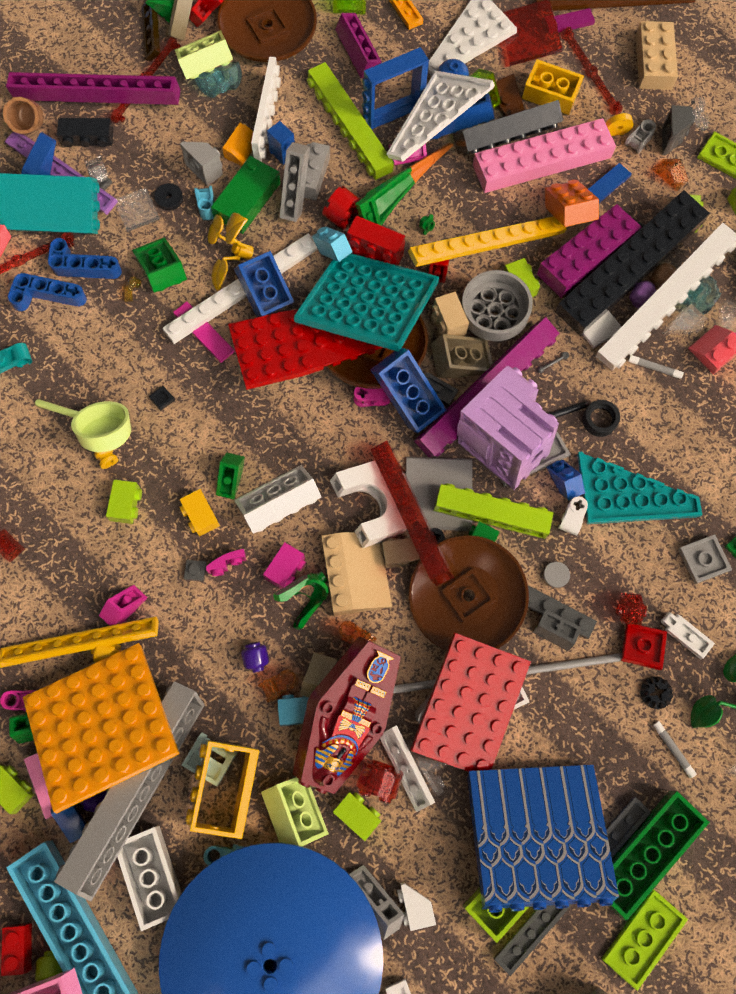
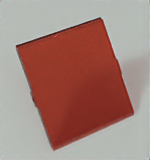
M542 0L503 12L517 27L516 34L499 43L505 67L563 52L558 33V24L554 18L550 0Z

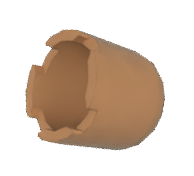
M13 97L4 105L3 118L13 132L19 134L34 133L42 126L44 120L43 111L35 101L24 97Z

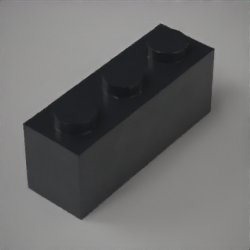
M58 118L57 137L61 146H113L114 128L110 118Z

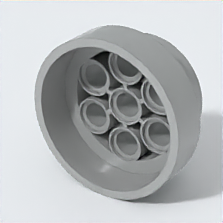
M492 270L475 276L467 284L461 305L469 322L468 329L473 334L489 341H504L515 337L525 328L532 311L533 301L529 288L519 277L506 271Z

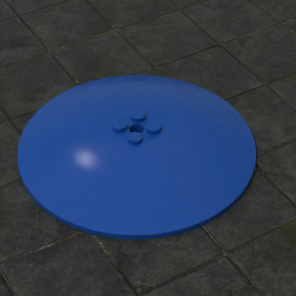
M261 843L243 847L220 857L202 870L189 883L173 907L165 926L159 954V979L162 994H379L383 973L381 934L371 904L362 889L333 860L309 848L287 843ZM273 959L277 964V968L274 971H267L264 968L266 960Z

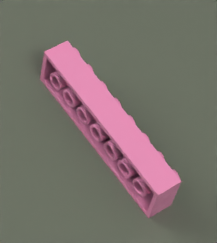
M602 118L475 153L473 167L484 193L609 159L612 157L616 145Z

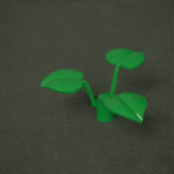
M736 654L726 662L723 669L724 677L730 682H736ZM712 695L703 696L696 701L692 708L691 725L693 728L714 726L722 718L723 710L720 707L721 705L736 709V705L724 701L717 702L716 698Z

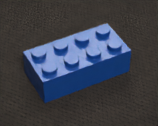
M401 348L400 352H392L371 369L376 380L410 430L419 433L447 411L408 349Z

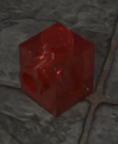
M3 529L0 531V554L6 560L12 562L25 548L11 533Z

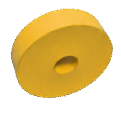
M627 113L617 114L606 122L611 136L624 135L634 125L632 116Z

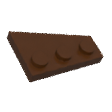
M514 73L494 82V88L488 93L504 117L525 111Z

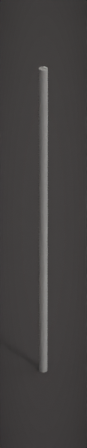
M622 653L529 666L526 675L620 662ZM436 679L395 685L393 694L433 688Z

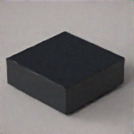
M161 386L148 396L160 411L175 401V398L164 386Z

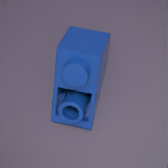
M559 460L546 467L560 494L568 501L585 494L581 473L567 462Z

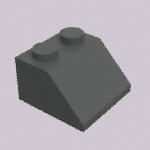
M671 106L662 126V155L666 156L683 142L685 136H688L689 128L695 122L693 107Z

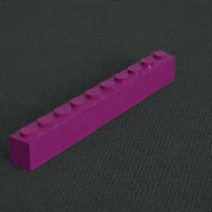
M9 72L6 88L12 97H24L33 101L178 105L181 91L176 77Z
M547 317L538 320L446 409L447 411L441 414L414 440L428 457L440 456L445 451L444 447L447 444L450 445L458 438L456 435L461 410L506 366H510L512 369L516 367L520 371H525L532 365L531 361L534 358L538 359L543 355V350L546 347H550L556 342L555 338L560 333Z

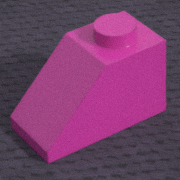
M132 585L109 598L99 616L109 626L122 624L148 597L135 585Z

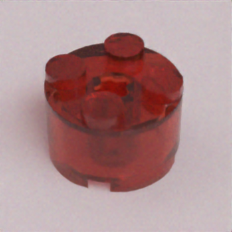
M364 759L356 786L359 788L358 793L367 797L374 795L379 797V800L382 802L391 803V800L397 797L404 774L403 771L400 770L397 773L392 765L376 760L369 764L367 763L368 759Z

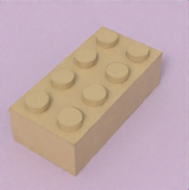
M641 21L636 32L639 89L672 90L678 78L674 22Z

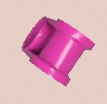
M356 387L354 390V402L359 407L385 406L390 403V399L382 388L366 389Z
M37 690L7 691L1 696L0 704L8 710L26 712L23 697ZM12 696H16V703L10 706L9 699Z

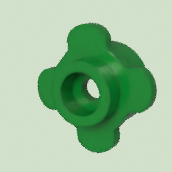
M432 214L423 216L419 222V228L423 230L424 235L432 231L435 226Z

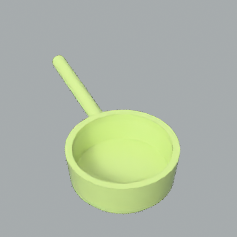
M40 399L35 401V405L73 417L71 428L83 448L92 452L114 450L123 445L131 434L129 412L121 403L112 401L98 402L80 411H76Z

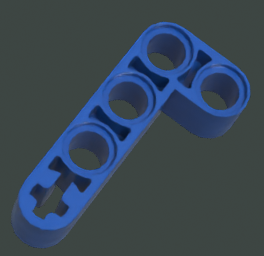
M56 238L50 244L48 264L56 276L116 279L122 273L117 258L113 256L71 254L63 238Z
M20 273L15 276L8 294V300L17 311L28 309L32 297L78 307L83 306L87 301L82 287L78 284L26 273Z

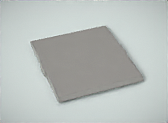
M406 457V486L404 494L406 498L405 518L408 525L407 529L471 530V520L435 512L433 509L441 484L448 483L454 485L455 488L473 490L472 459Z

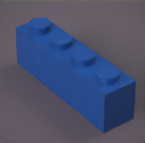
M489 93L484 95L430 140L438 139L441 136L453 134L459 130L471 128L495 119Z

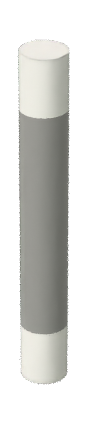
M630 355L628 362L679 379L682 378L684 373Z
M660 721L654 723L652 726L688 777L693 778L696 776V772Z

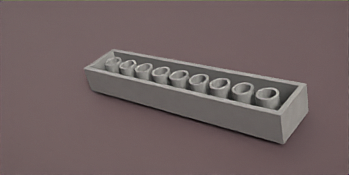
M174 681L172 686L167 688L162 705L179 751L205 704L196 691ZM175 756L107 789L105 798L95 808L93 818L84 826L78 843L74 844L71 848L66 863L57 871V878L54 881L56 884L86 900H93Z

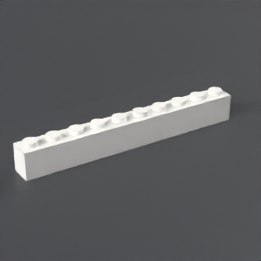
M722 223L597 352L596 357L612 371L616 367L619 369L626 362L624 358L628 354L632 356L639 348L637 345L641 341L644 343L651 336V330L653 328L657 330L664 322L662 319L665 316L669 317L676 310L675 306L678 303L682 304L687 299V293L690 290L695 291L701 284L699 281L703 277L706 279L712 273V267L715 264L719 266L726 258L724 255L727 252L731 253L736 248V233Z

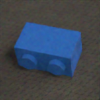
M279 121L267 130L270 153L282 164H285L286 150L292 142L295 143L294 133Z

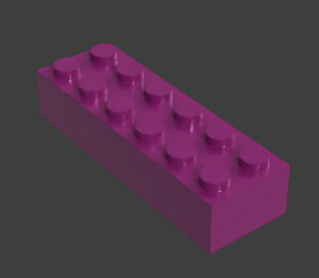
M616 204L599 217L598 220H595L541 262L537 275L562 299L581 284L642 227Z

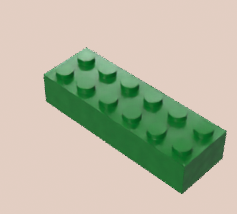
M669 791L651 811L650 815L612 858L619 897L609 907L626 921L710 823L678 791Z

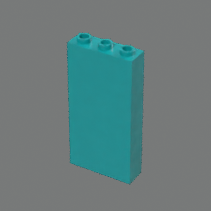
M0 173V225H5L7 230L98 234L100 229V221L98 219L100 204L97 201V193L100 191L97 179L92 177Z

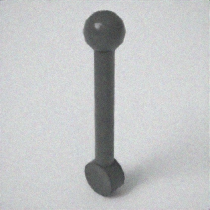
M563 352L562 356L543 367L539 366L537 372L543 373L546 368L560 360L568 359L569 353Z

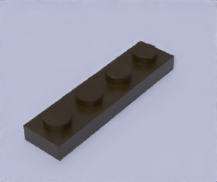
M144 3L142 5L145 60L152 61L160 54L159 22L157 12Z

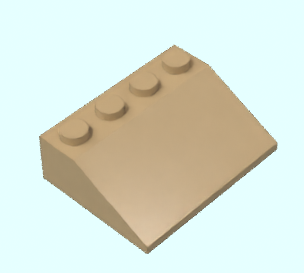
M355 532L321 535L334 616L392 607L381 542L362 548Z

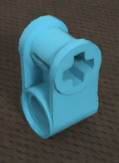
M212 186L203 189L194 188L200 217L203 220L213 219L211 206L215 200Z

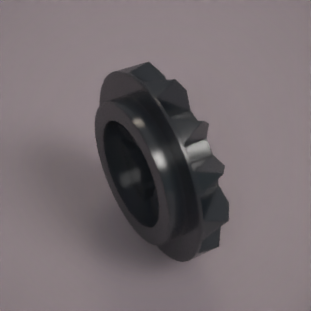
M650 677L642 683L640 695L643 702L650 708L662 709L670 704L673 698V687L669 685L668 680H664L661 677ZM654 687H656L657 690L664 689V692L660 694V698H658L657 695L650 696V694L655 691Z

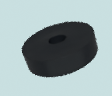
M163 184L155 191L156 204L163 210H175L183 202L182 191L175 184Z

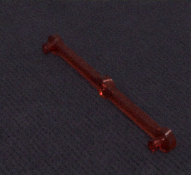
M567 27L562 31V39L569 43L586 69V76L593 80L610 106V113L612 115L621 114L623 110L621 103L614 100L597 74V67L590 63L573 37L574 32L572 28Z
M170 37L165 48L148 70L142 72L140 76H152L169 53L181 47L177 43V39ZM121 103L112 112L111 120L115 123H118V121L123 123L125 116H122V114L131 103Z
M66 232L61 235L60 238L66 241L68 247L74 246L73 241L75 237L72 233ZM51 242L23 255L17 254L13 256L10 261L0 265V274L49 252Z

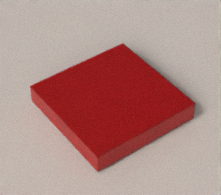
M627 622L621 661L662 670L667 631Z

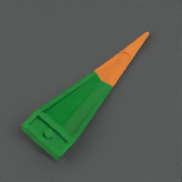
M448 143L367 192L364 198L355 203L359 217L382 226L396 205L419 178L454 144Z

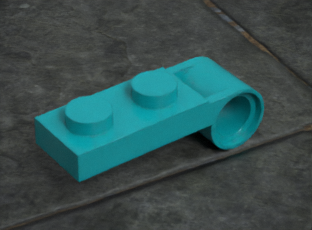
M17 343L0 351V374L15 366L22 368L23 365H30L32 363L31 355L25 343Z

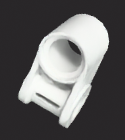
M575 497L568 503L561 519L562 523L558 529L576 536L578 535L588 507L587 501L583 497ZM576 503L579 504V510H576Z

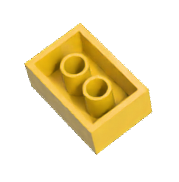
M537 59L525 84L522 99L538 105L559 100L561 112L569 115L579 93L584 75Z

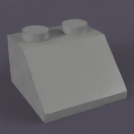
M204 142L180 143L185 165L206 186H209L223 175V165L220 162L221 155L215 147L212 148L208 143Z

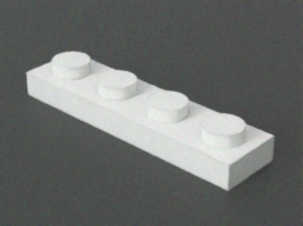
M397 725L385 731L380 740L415 811H420L432 805L435 801Z

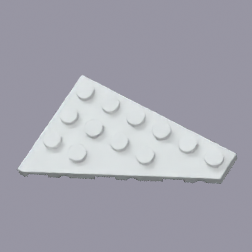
M471 0L429 60L428 73L432 77L434 72L438 71L439 66L448 59H458L467 63L516 34L517 27L492 0Z
M435 71L388 150V158L398 161L406 160L492 90L495 86L493 80Z

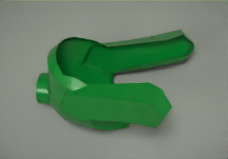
M321 571L318 574L310 573L303 575L273 594L275 601L284 602L294 595L304 594L298 592L304 587L311 585L315 588L311 596L306 595L311 600L295 620L296 622L302 615L298 627L295 622L293 624L297 630L303 629L309 618L329 594L328 587L325 584L328 580Z

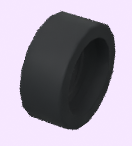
M596 400L586 408L582 417L583 425L594 436H608L617 428L620 422V412L612 402ZM596 409L606 410L612 417L611 425L606 428L596 426L590 418L591 413Z

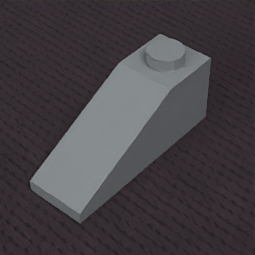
M364 865L350 873L349 875L356 881L371 904L378 922L381 938L385 940L400 929L404 913Z

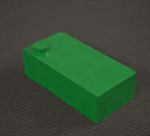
M249 156L211 206L213 218L215 215H220L223 219V224L227 225L233 213L240 214L248 219L239 232L243 234L281 184L279 171Z

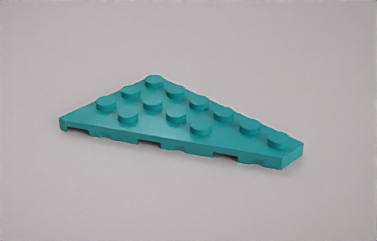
M578 452L579 472L582 475L585 489L583 498L588 504L585 513L587 525L696 518L702 516L701 503L698 496L687 494L678 488L668 487L664 485L665 483L652 478H646L642 474H635L624 470L623 467L611 462H605L598 457L593 458L584 454V452Z

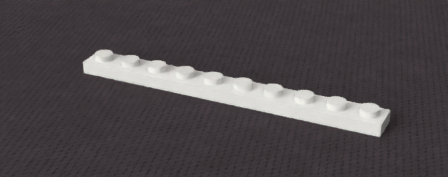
M308 233L273 257L282 274L318 250ZM239 279L164 326L163 331L173 344L247 297Z

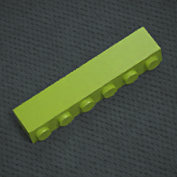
M448 483L440 485L433 509L435 512L475 522L480 521L487 525L543 539L550 534L554 513L544 507L534 508L530 507L527 503H514L508 498H494L488 493L479 494L475 493L472 489H459Z

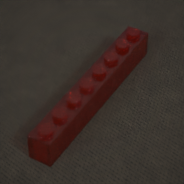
M387 440L371 448L370 450L430 580L438 586L454 578L394 449Z

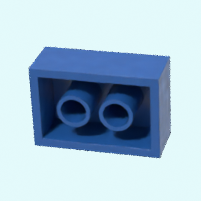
M271 251L241 263L234 268L256 317L269 315L294 302Z

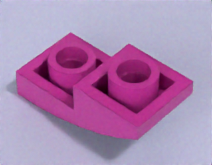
M244 549L229 552L215 559L206 566V571L208 574H212V576L224 575V572L228 571V563L235 566L242 564V561H246Z

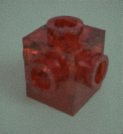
M621 593L619 603L616 606V613L620 616L621 624L642 625L643 617L647 616V606L644 605L641 594Z

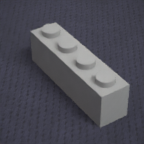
M292 142L286 150L280 218L297 222L302 214L310 146Z

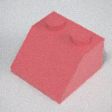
M715 325L688 349L714 375L736 356V334L733 331Z

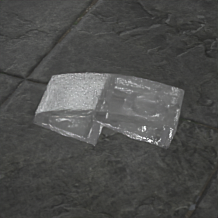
M101 156L84 162L89 176L97 179L98 183L105 181L106 177L109 176Z

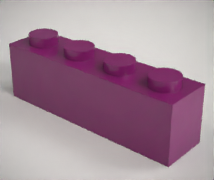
M341 13L335 30L360 78H364V70L379 65L382 61L356 13Z

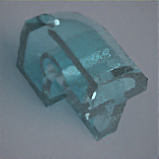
M230 62L228 65L215 68L209 73L203 72L195 78V81L203 93L212 98L227 90H236L242 79L239 62Z
M708 276L706 279L703 277L699 281L701 284L695 291L690 290L687 293L688 297L683 303L690 307L687 311L688 313L698 316L705 315L720 298L721 293L716 285L717 281L711 276Z

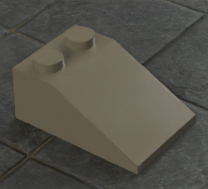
M442 334L431 343L437 377L453 379L480 375L492 365L488 341L485 339Z

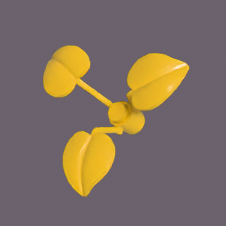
M233 213L230 216L226 225V237L220 234L224 225L220 215L214 216L213 223L208 231V242L210 244H215L219 237L226 241L227 244L233 245L232 253L235 255L223 257L222 260L218 259L214 264L212 283L217 291H220L228 271L227 260L239 261L240 258L250 260L253 255L252 246L235 239L248 220L238 213Z

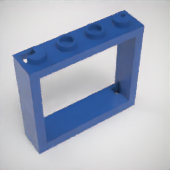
M421 47L364 70V79L362 80L364 91L362 92V116L371 129L411 113L427 84L429 59ZM413 69L411 95L374 110L375 85Z

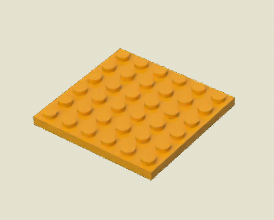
M140 643L23 697L52 810L56 814L180 754Z

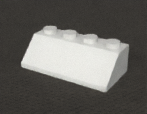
M300 465L234 501L254 534L263 531L273 523L281 521L289 514L298 512L302 507L315 503L317 499L321 498L314 479Z

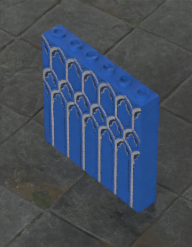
M594 765L469 771L467 782L482 909H489V912L495 913L501 912L502 908H511V911H522L525 909L524 907L532 906L534 910H543L549 905H555V908L562 909L569 907V904H577L578 907L591 906V903H599L600 906L613 904L619 897Z

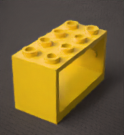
M206 740L205 744H201L199 756L202 758L201 766L197 765L194 776L195 780L198 781L196 787H192L190 795L193 805L192 809L187 810L185 819L190 831L242 839L259 755L258 749ZM212 747L224 748L229 752H234V750L246 752L231 828L196 822Z

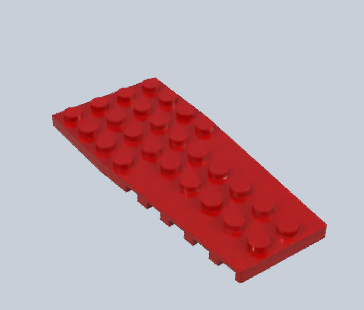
M299 309L228 324L246 390L302 377L324 370L325 366L331 364L336 366L341 364V361L347 359L351 361L358 359V356L362 354H374L375 350L383 347L294 322V315Z

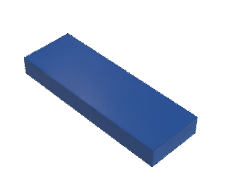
M618 163L588 190L599 198L600 203L630 178L632 173Z

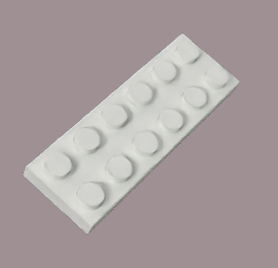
M269 57L251 142L253 157L261 162L262 158H266L267 130L272 127L271 116L275 114L274 102L278 100V91L276 90L281 85V78L278 77L280 66L277 65L276 57Z

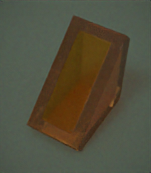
M662 159L652 168L654 173L676 191L689 181L682 159Z

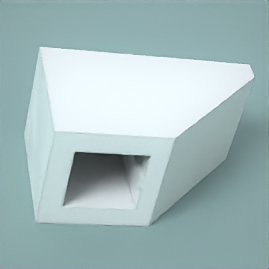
M400 883L401 889H398L397 893L399 902H404L406 911L403 912L404 925H409L410 931L436 925L431 901L406 883Z

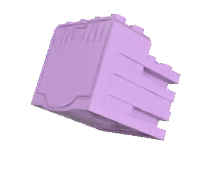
M506 366L461 410L457 435L458 443L515 490L519 486L522 479L525 480L533 469L535 470L540 464L541 459H545L549 455L559 423L553 415L547 414L535 402L538 393L537 384L531 379L527 381L523 378L522 372L518 368L514 367L512 369L510 366Z

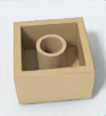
M456 292L435 298L434 306H432L431 321L433 325H437L438 337L442 334L466 337L469 322Z

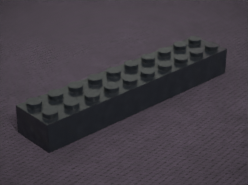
M683 190L558 304L555 313L577 334L582 336L587 329L627 295L637 283L641 282L701 227L710 213Z

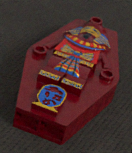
M359 636L311 693L306 706L293 769V775L299 779L298 783L307 788L310 785L314 786L315 790L326 794V792L335 794L381 738L387 725L401 656Z

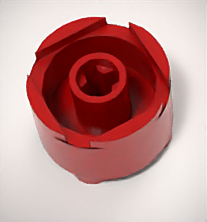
M344 186L342 188L339 187L328 199V202H330L328 208L324 207L322 215L344 230L350 222L348 221L351 216L355 218L358 214L355 203L360 201V198Z

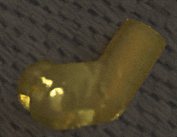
M129 278L123 287L125 302H133L134 287L139 288L141 286L139 278Z

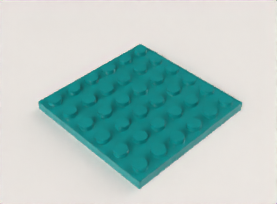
M350 253L340 262L336 260L331 261L294 315V322L400 352L439 282V276Z

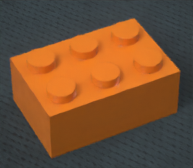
M569 180L568 183L564 184L556 183L552 184L551 187L545 188V207L564 227L599 219V198L578 180Z

